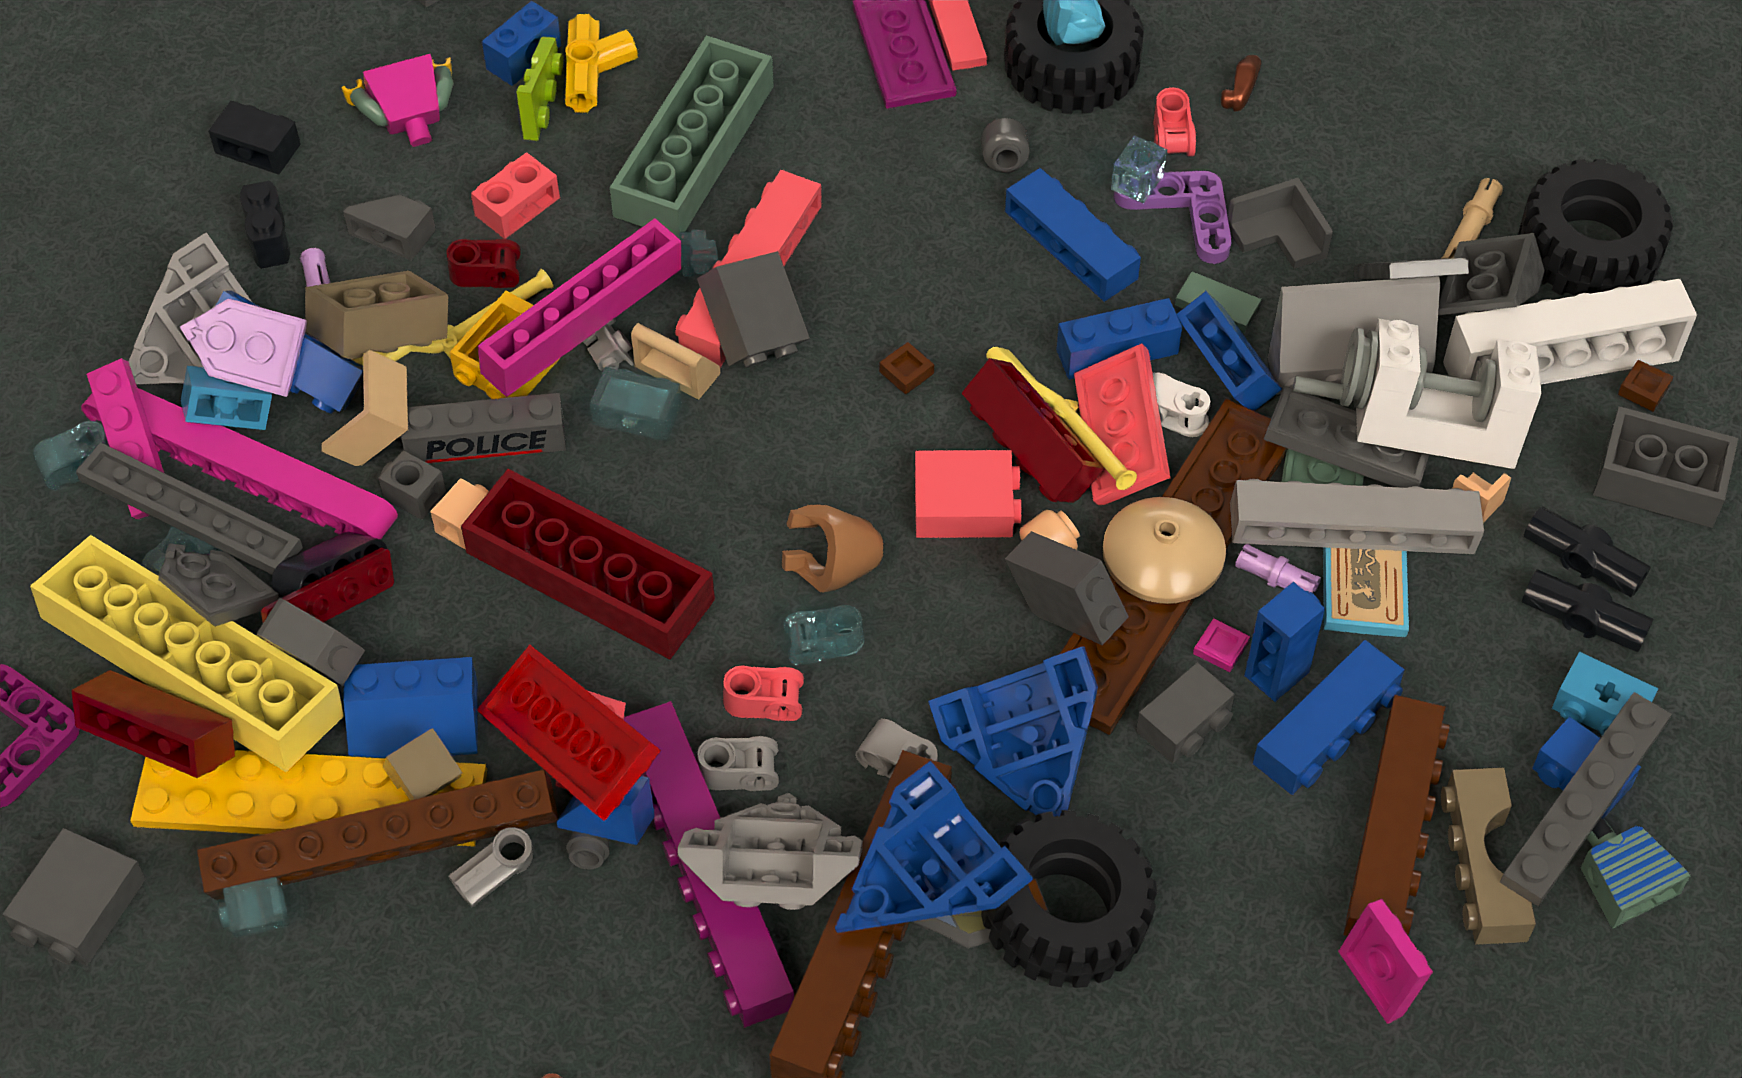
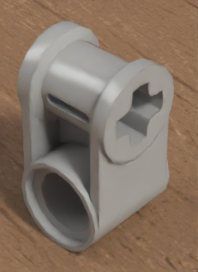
M888 719L877 721L855 754L858 762L863 767L867 768L870 765L879 770L877 772L878 775L891 778L902 750L934 761L938 760L937 749L932 742L903 729Z
M764 736L750 738L715 737L704 741L698 748L697 764L708 789L763 791L773 790L779 784V776L774 771V756L778 753V744L772 738ZM713 762L723 763L724 766L716 768L709 766V764Z

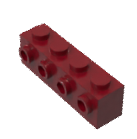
M989 358L963 390L962 395L971 404L969 407L971 412L980 420L987 422L994 430L992 435L999 444L1012 450L1013 454L1017 457L1015 460L1016 464L1038 481L1040 492L1050 501L1076 502L1105 469L1011 362Z
M111 670L71 690L75 726L190 776L199 778L206 773L214 771L218 766L235 757L232 719Z

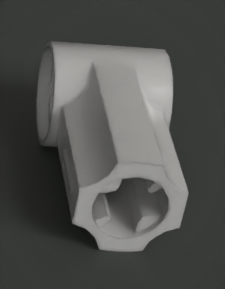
M516 827L501 830L495 836L492 843L448 876L456 890L471 907H474L513 875L525 871L530 866L533 852L528 834ZM512 842L521 844L525 848L524 854L516 860L505 859L501 855V850L506 844Z

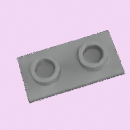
M615 318L583 341L588 346L598 339L597 342L587 349L599 370H604L607 374L617 371L619 363L624 360L631 366L634 365L633 360L628 354V351L632 349L630 342L620 330L615 332L611 326L616 322Z

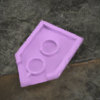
M227 299L211 310L180 326L209 376L277 395L288 396L306 331V319Z

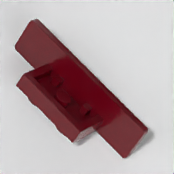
M380 548L282 599L318 620L325 622L393 586L394 576L390 551ZM277 601L262 608L263 623Z

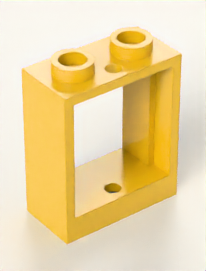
M505 291L449 352L453 374L459 382L466 386L474 385L480 388L491 399L527 396L558 360L508 397L504 396L480 374V364L478 362V345L534 306L533 304L508 291Z

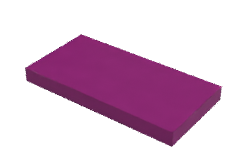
M852 0L853 10L886 109L956 96V87L925 0Z

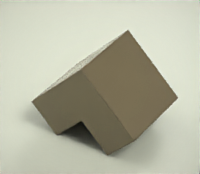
M433 728L388 755L383 765L384 770L396 788L402 787L409 800L432 796L459 779L463 773Z

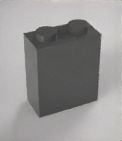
M778 251L717 266L697 278L728 366L744 362L746 368L753 367L767 361L766 356L775 354L776 359H781L797 353L796 346L810 339Z
M1032 531L1005 558L1031 612L1041 619L1103 645L1129 617L1102 560Z
M63 828L6 908L3 916L12 930L10 935L19 943L31 948L38 943L48 948V953L64 964L70 965L75 960L88 966L146 878L136 860Z

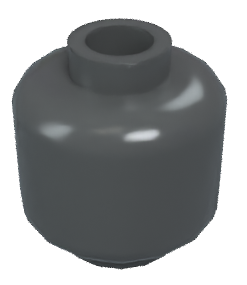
M1011 118L996 119L989 123L982 132V154L989 168L1002 173L1014 172L1023 167L1028 161L1030 147L1027 130L1020 122Z

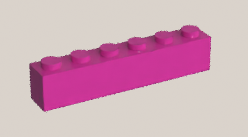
M654 218L479 344L480 374L504 396L508 397L681 270V240Z

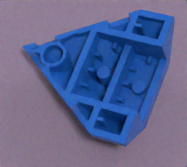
M1084 646L1043 660L1044 663L975 687L963 688L928 701L941 741L952 751L960 753L975 766V770L1025 811H1030L1035 815L1050 811L1053 813V816H1060L1062 810H1068L1098 690V685Z
M929 761L894 789L889 801L891 810L884 826L878 827L852 887L854 892L852 901L846 914L841 913L835 930L837 933L994 909L1033 879L1006 846L1001 848L965 807L955 788L937 767Z

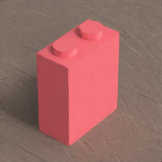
M1012 450L915 451L916 538L1013 537V524L1021 523V499H1013V490H1020V467L1012 466Z

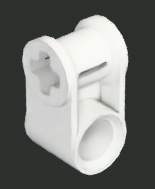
M1153 373L1161 426L1188 437L1202 435L1209 425V418L1206 413L1210 407V397L1207 392L1201 388L1177 381L1166 374ZM1196 398L1199 400L1198 406H1196ZM1185 417L1188 418V427L1185 426Z

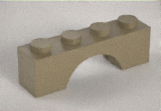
M1504 768L1452 770L1447 787H1442L1441 804L1444 813H1451L1453 825H1449L1448 842L1451 851H1458L1460 864H1457L1455 868L1456 885L1458 890H1465L1467 903L1463 905L1464 927L1466 930L1473 931L1475 944L1528 942L1536 925L1532 904L1500 883L1503 873L1489 859L1484 844V837L1489 832L1505 824L1512 806Z

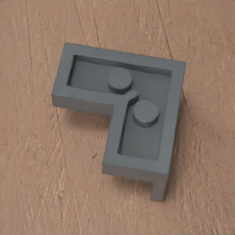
M1299 178L1238 196L1230 201L1228 213L1229 229L1243 253L1277 242L1293 269L1328 257L1332 229Z

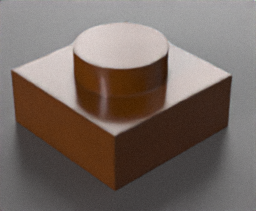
M907 342L879 362V372L906 395L934 374V364Z
M1638 359L1621 384L1618 395L1654 412L1669 389L1674 376Z

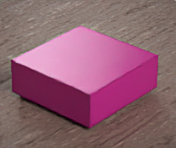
M1213 618L1195 646L1193 654L1231 672L1248 645L1250 636Z

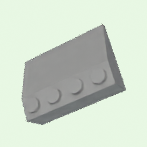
M1439 276L1281 287L1268 354L1271 374L1282 387V390L1276 395L1282 393L1284 386L1293 388L1295 376L1341 384L1345 356L1354 329H1364V337H1366L1369 330L1375 331L1378 319L1402 320L1409 324L1418 325L1419 347H1423L1427 351L1426 372L1432 373L1436 353L1440 294Z

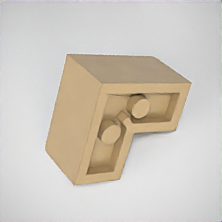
M368 350L363 354L364 410L322 443L323 453L354 466L363 465L408 430L406 366L372 350Z

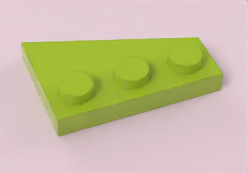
M541 37L532 56L531 69H526L525 85H519L516 91L523 138L526 140L538 141L541 128L547 129L549 124L550 112L547 104L548 101L554 102L556 80H554L555 75H561L563 70V54L557 51L556 38Z

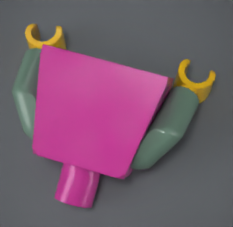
M431 54L364 71V85L362 80L358 79L356 80L357 87L353 89H347L345 86L341 87L347 103L355 106L377 126H386L388 132L392 135L406 131L411 146L423 145L432 140L427 125L440 121L439 112L444 110L449 102L453 88L451 59L446 58L445 64L437 65L434 63Z

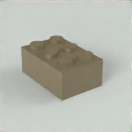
M409 270L305 287L306 332L333 349L341 357L347 359L361 358L363 353H366L368 350L390 353L397 351L398 347L407 345L429 346L432 344V341L447 338L448 294Z

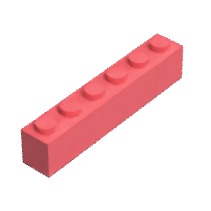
M780 170L774 181L766 184L758 206L749 210L745 226L740 234H734L731 238L728 252L723 260H718L713 268L777 251L783 266H785L822 207L821 184ZM699 288L694 297L691 310L687 315L683 314L680 317L675 334L678 336L679 344L706 357L721 367L726 358L703 294Z

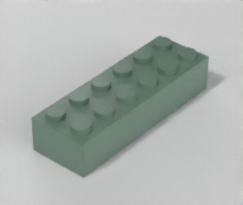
M706 35L611 184L610 195L613 217L641 227L655 218L677 238H682L774 87L772 56Z

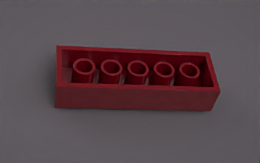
M510 469L505 471L461 525L467 554L669 660L715 600L713 573Z

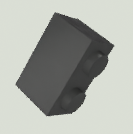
M1197 662L1139 712L1136 732L1174 764L1183 755L1187 758L1193 756L1204 742L1203 737L1212 729L1215 732H1219L1230 722L1233 716L1231 709L1235 694Z

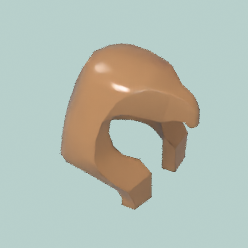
M807 505L796 510H790L787 521L789 529L820 526L828 542L826 566L824 567L809 552L803 550L782 551V568L784 571L798 573L819 592L825 593L836 591L880 565L883 557L882 536L866 519L827 505Z

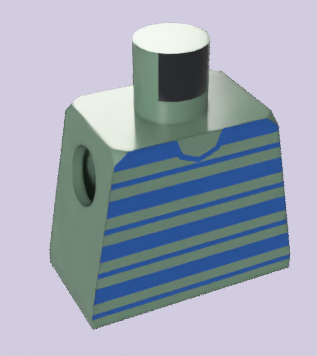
M1601 818L1587 837L1593 848L1588 851L1581 870L1612 928L1681 894L1690 877L1688 871L1642 827L1635 826L1616 835L1607 821Z

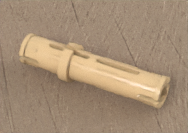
M1485 178L1480 182L1473 199L1468 201L1463 208L1464 217L1441 259L1454 258L1459 242L1477 240L1483 227L1491 222L1493 208L1503 192V187L1498 181L1493 179L1488 190L1486 188L1490 178Z

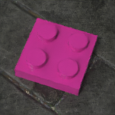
M1382 899L1366 906L1338 951L1387 1024L1405 1014L1433 973L1428 966L1425 956L1416 949L1403 930L1397 916L1391 913Z

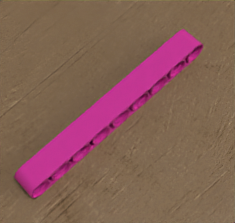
M137 388L158 452L162 449L171 453L169 457L188 466L195 464L204 468L202 472L223 482L228 479L236 483L234 487L256 497L261 494L269 498L267 502L289 512L292 509L302 513V518L322 527L325 525L331 526L336 529L334 532L337 534L349 531L381 540L398 517L396 509L385 499L224 426L185 422L182 407ZM92 393L82 404L81 409L92 422L96 420L101 421Z

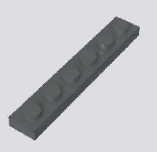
M101 442L76 470L79 481L273 575L274 570L280 563L298 555L303 548L300 538Z
M1633 692L1507 868L1500 883L1539 907L1663 731L1672 714Z

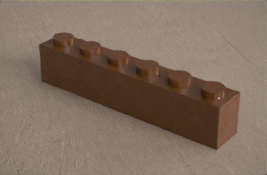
M1394 695L1388 715L1343 932L1345 936L1349 935L1366 906L1380 899L1384 901L1391 913L1397 916L1407 936L1409 935L1414 910L1406 908L1408 896L1416 897L1421 878V871L1414 870L1416 858H1424L1429 834L1421 832L1423 821H1431L1436 797L1430 796L1428 793L1430 784H1438L1443 760L1435 759L1437 748H1445L1450 727L1449 724L1442 723L1445 706Z

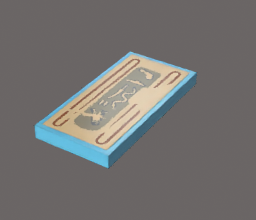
M1323 547L1324 630L1406 637L1409 631L1407 551Z

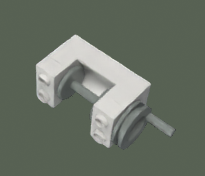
M1378 319L1375 331L1369 330L1366 337H1364V329H1354L1345 356L1341 384L1295 376L1293 391L1339 399L1340 405L1349 407L1353 399L1357 412L1358 442L1515 469L1541 396L1537 346L1528 345L1522 341L1510 342L1497 339L1491 359H1486L1482 363L1476 381L1426 372L1427 351L1425 348L1419 347L1418 325L1409 324L1402 320Z

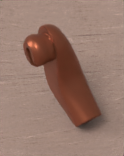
M1248 55L1238 63L1235 73L1234 90L1225 89L1222 91L1221 106L1223 108H1233L1234 112H1238L1245 107L1261 67V60L1258 56Z

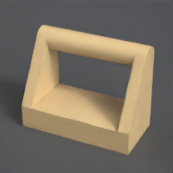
M640 323L634 326L631 338L636 368L698 400L721 374L720 366L706 357Z

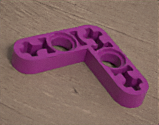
M0 664V682L5 680L12 693L8 696L7 692L0 688V711L26 730L0 754V785L4 783L6 786L5 790L0 792V808L8 806L15 801L75 741L80 731L75 726L74 712L5 664ZM37 699L40 701L39 707L34 712L29 714L18 712L19 706L25 700ZM49 714L50 718L58 724L65 722L67 728L63 731L60 729L52 730L49 722L45 719L46 716ZM37 750L40 752L39 758L33 764H18L19 757L25 751ZM11 766L19 777L16 778L12 772L9 774L7 768Z

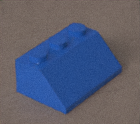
M472 657L356 665L344 683V712L349 756L386 759L388 755L431 728L435 730L451 756L478 754V681Z

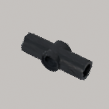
M1544 506L1542 508L1539 507L1535 512L1523 536L1560 557L1562 566L1565 569L1572 568L1581 573L1579 577L1584 579L1594 576L1629 597L1636 594L1651 566L1613 546L1611 537L1600 527L1587 524L1581 528Z
M1538 569L1534 572L1522 599V603L1561 619L1562 624L1569 631L1572 628L1584 633L1583 637L1592 638L1598 635L1636 652H1639L1653 622V618L1613 602L1610 593L1599 585L1583 583L1575 586Z

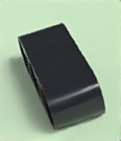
M349 531L341 533L280 563L273 572L272 588L278 593V596L285 597L380 548L387 549V546L383 540Z

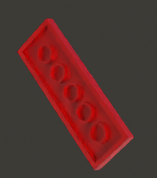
M531 645L526 648L477 709L481 715L604 821L621 804L624 796L640 776L649 769L652 761L661 751Z

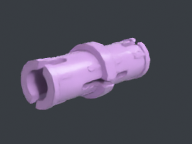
M1249 544L1244 545V552L1241 551L1237 558L1235 567L1267 580V585L1273 588L1280 586L1285 589L1294 581L1304 591L1313 593V591L1317 590L1321 577L1289 564V559L1283 556L1276 558Z

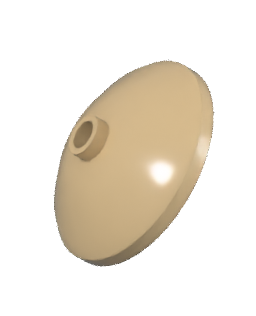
M1170 497L1146 498L1126 506L1110 521L1103 540L1104 562L1108 572L1117 584L1138 598L1156 603L1184 602L1205 593L1218 580L1226 557L1224 536L1213 518L1192 503ZM1161 533H1170V534H1172V535H1171V536H1165V535H1163V534H1161Z

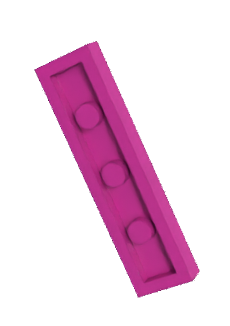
M121 358L87 373L109 447L164 473L129 362ZM128 505L131 517L140 519L149 516V514Z

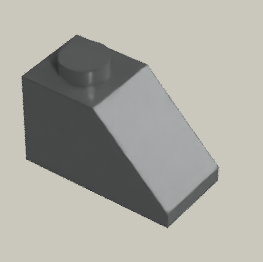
M402 195L348 206L343 211L348 234L410 261L413 260L436 231L432 208L422 201L411 200Z
M279 598L257 632V635L287 655L341 686L344 685L365 649L336 629L282 598Z

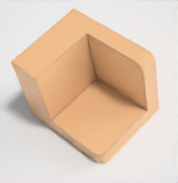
M1472 473L1468 478L1459 475L1455 479L1452 488H1459L1464 491H1479L1484 523L1504 502L1511 477L1504 473L1491 485L1475 473Z

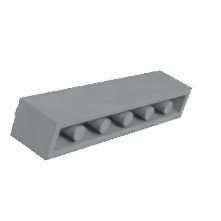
M1249 479L1236 480L1230 501L1232 543L1475 554L1484 533L1479 491H1464L1459 488L1443 490L1424 489L1418 486L1400 488L1383 487L1376 484L1357 486L1343 485L1341 483L1314 484L1302 483L1300 481L1271 482Z

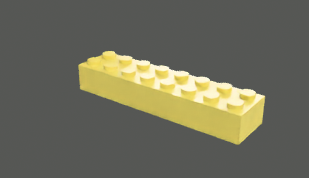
M92 535L30 586L40 617L148 686L232 719L234 740L285 772L344 717L337 684L233 621L215 627L158 580V575Z

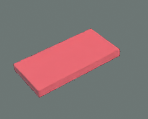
M1139 344L1074 373L1080 417L1128 470H1132L1137 474V479L1130 488L1119 490L1116 487V480L1104 469L1091 484L1093 501L1097 505H1106L1169 479L1170 472L1149 350L1143 344Z

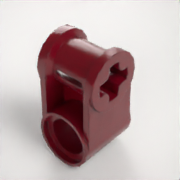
M459 239L448 246L446 251L448 271L453 284L459 287L513 288L519 283L520 274L516 269V261L520 258L521 249L516 242L509 239ZM501 250H504V257L501 256ZM502 272H506L504 279L502 278Z

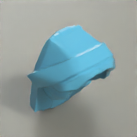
M1043 0L1047 31L1056 45H1061L1062 43H1086L1098 38L1102 34L1105 23L1097 0Z

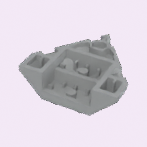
M207 232L173 253L166 274L159 290H157L128 361L136 384H184L186 367H203L180 326L214 308L223 291L232 290L250 300L229 270L228 262Z
M786 793L778 796V802L769 804L768 806L760 803L715 820V829L713 830L694 828L684 832L678 846V857L722 901H734L736 905L741 907H755L761 903H775L784 909H801L805 905L816 903L858 866L863 841L856 836H841V826L810 806H799L796 804V797Z

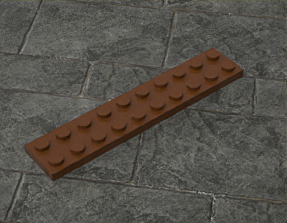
M1225 399L1162 496L1187 501L1209 514L1217 523L1224 536L1226 549L1232 541L1230 501L1236 480L1259 479L1270 481L1288 450L1286 447L1264 440L1271 421L1270 418L1228 399ZM1161 533V534H1163V535H1165V536H1171V535H1172V534H1170V533ZM1110 576L1129 617L1103 645L1073 633L1060 653L1062 654L1082 646L1085 647L1098 685L1089 722L1090 726L1108 735L1112 733L1196 597L1179 603L1151 602L1130 594Z

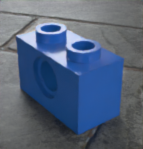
M533 1L529 2L482 41L486 69L511 86L516 84L524 77L526 69H531L532 56L541 37L556 38L557 49L561 46L558 17Z

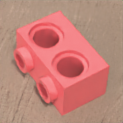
M527 152L517 160L508 163L502 171L487 182L481 183L471 193L475 216L504 239L508 238L560 198L557 175Z

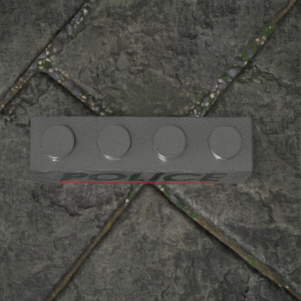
M560 393L407 407L408 430L402 434L404 451L428 464L566 451L564 416Z

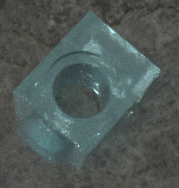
M1133 136L1113 165L1111 190L1144 204L1164 175L1167 149L1153 142Z
M277 877L223 888L225 901L218 902L223 929L230 927V932L236 938L289 926L283 887Z

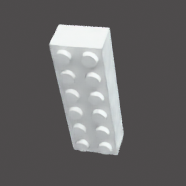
M1680 279L1659 280L1633 287H1617L1613 290L1591 294L1581 293L1573 297L1555 300L1545 299L1537 303L1519 305L1513 308L1468 312L1455 318L1443 363L1448 376L1476 381L1482 363L1486 359H1491L1497 339L1510 342L1522 341L1528 345L1537 346L1540 384L1632 369L1638 359L1649 365L1679 361L1697 313Z

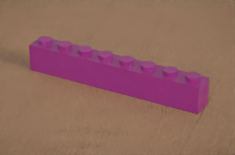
M670 701L624 717V721L661 750L652 761L649 769L641 775L649 777L655 814L652 824L656 831L663 828L668 840L662 842L663 849L669 865L674 866L678 864L682 877L677 878V883L684 902L693 901L697 914L692 915V920L699 939L708 938L713 951L708 952L707 956L715 978L724 976L728 989L723 991V996L730 1015L735 1016L739 1014L745 1028L788 1012L794 1000V991L758 906L741 907L736 905L734 901H722L678 857V846L684 832L694 828L713 830L715 829V820L720 819V816L672 702Z

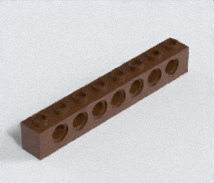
M539 770L197 850L204 893L215 900H220L493 837L505 828L516 827L523 830L557 822L559 817L551 779L545 770Z

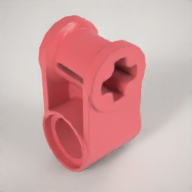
M1165 88L1157 95L1154 114L1157 158H1163L1164 154L1186 153L1188 157L1195 155L1196 134L1194 124L1192 123L1189 97L1183 90L1178 88Z
M744 665L736 666L725 674L723 680L724 708L729 714L740 718H769L777 721H796L802 715V706L799 703V688L804 684V676L799 670L789 667L762 668ZM744 690L748 691L749 693L740 695L736 694L735 692Z

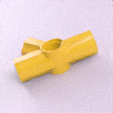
M577 14L573 20L568 22L565 103L566 106L571 107L575 112H589L592 107L597 106L599 73L638 58L633 37L627 29L599 40V21L593 19L590 14Z

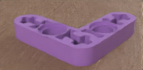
M1210 171L1127 174L1121 176L1115 182L1114 200L1120 207L1125 209L1189 207L1198 257L1212 264L1221 263L1228 258L1231 248V235L1221 179L1216 174ZM1185 185H1188L1189 193H1184ZM1206 185L1210 191L1203 192V189L1199 186ZM1165 186L1172 187L1177 193L1172 196H1165L1158 189ZM1146 187H1151V195H1147L1148 189ZM1126 189H1133V192L1136 193V195H1129V192ZM1211 213L1216 215L1219 220L1207 223L1202 221L1199 216ZM1215 234V243L1219 249H1212V246L1209 244L1210 235Z

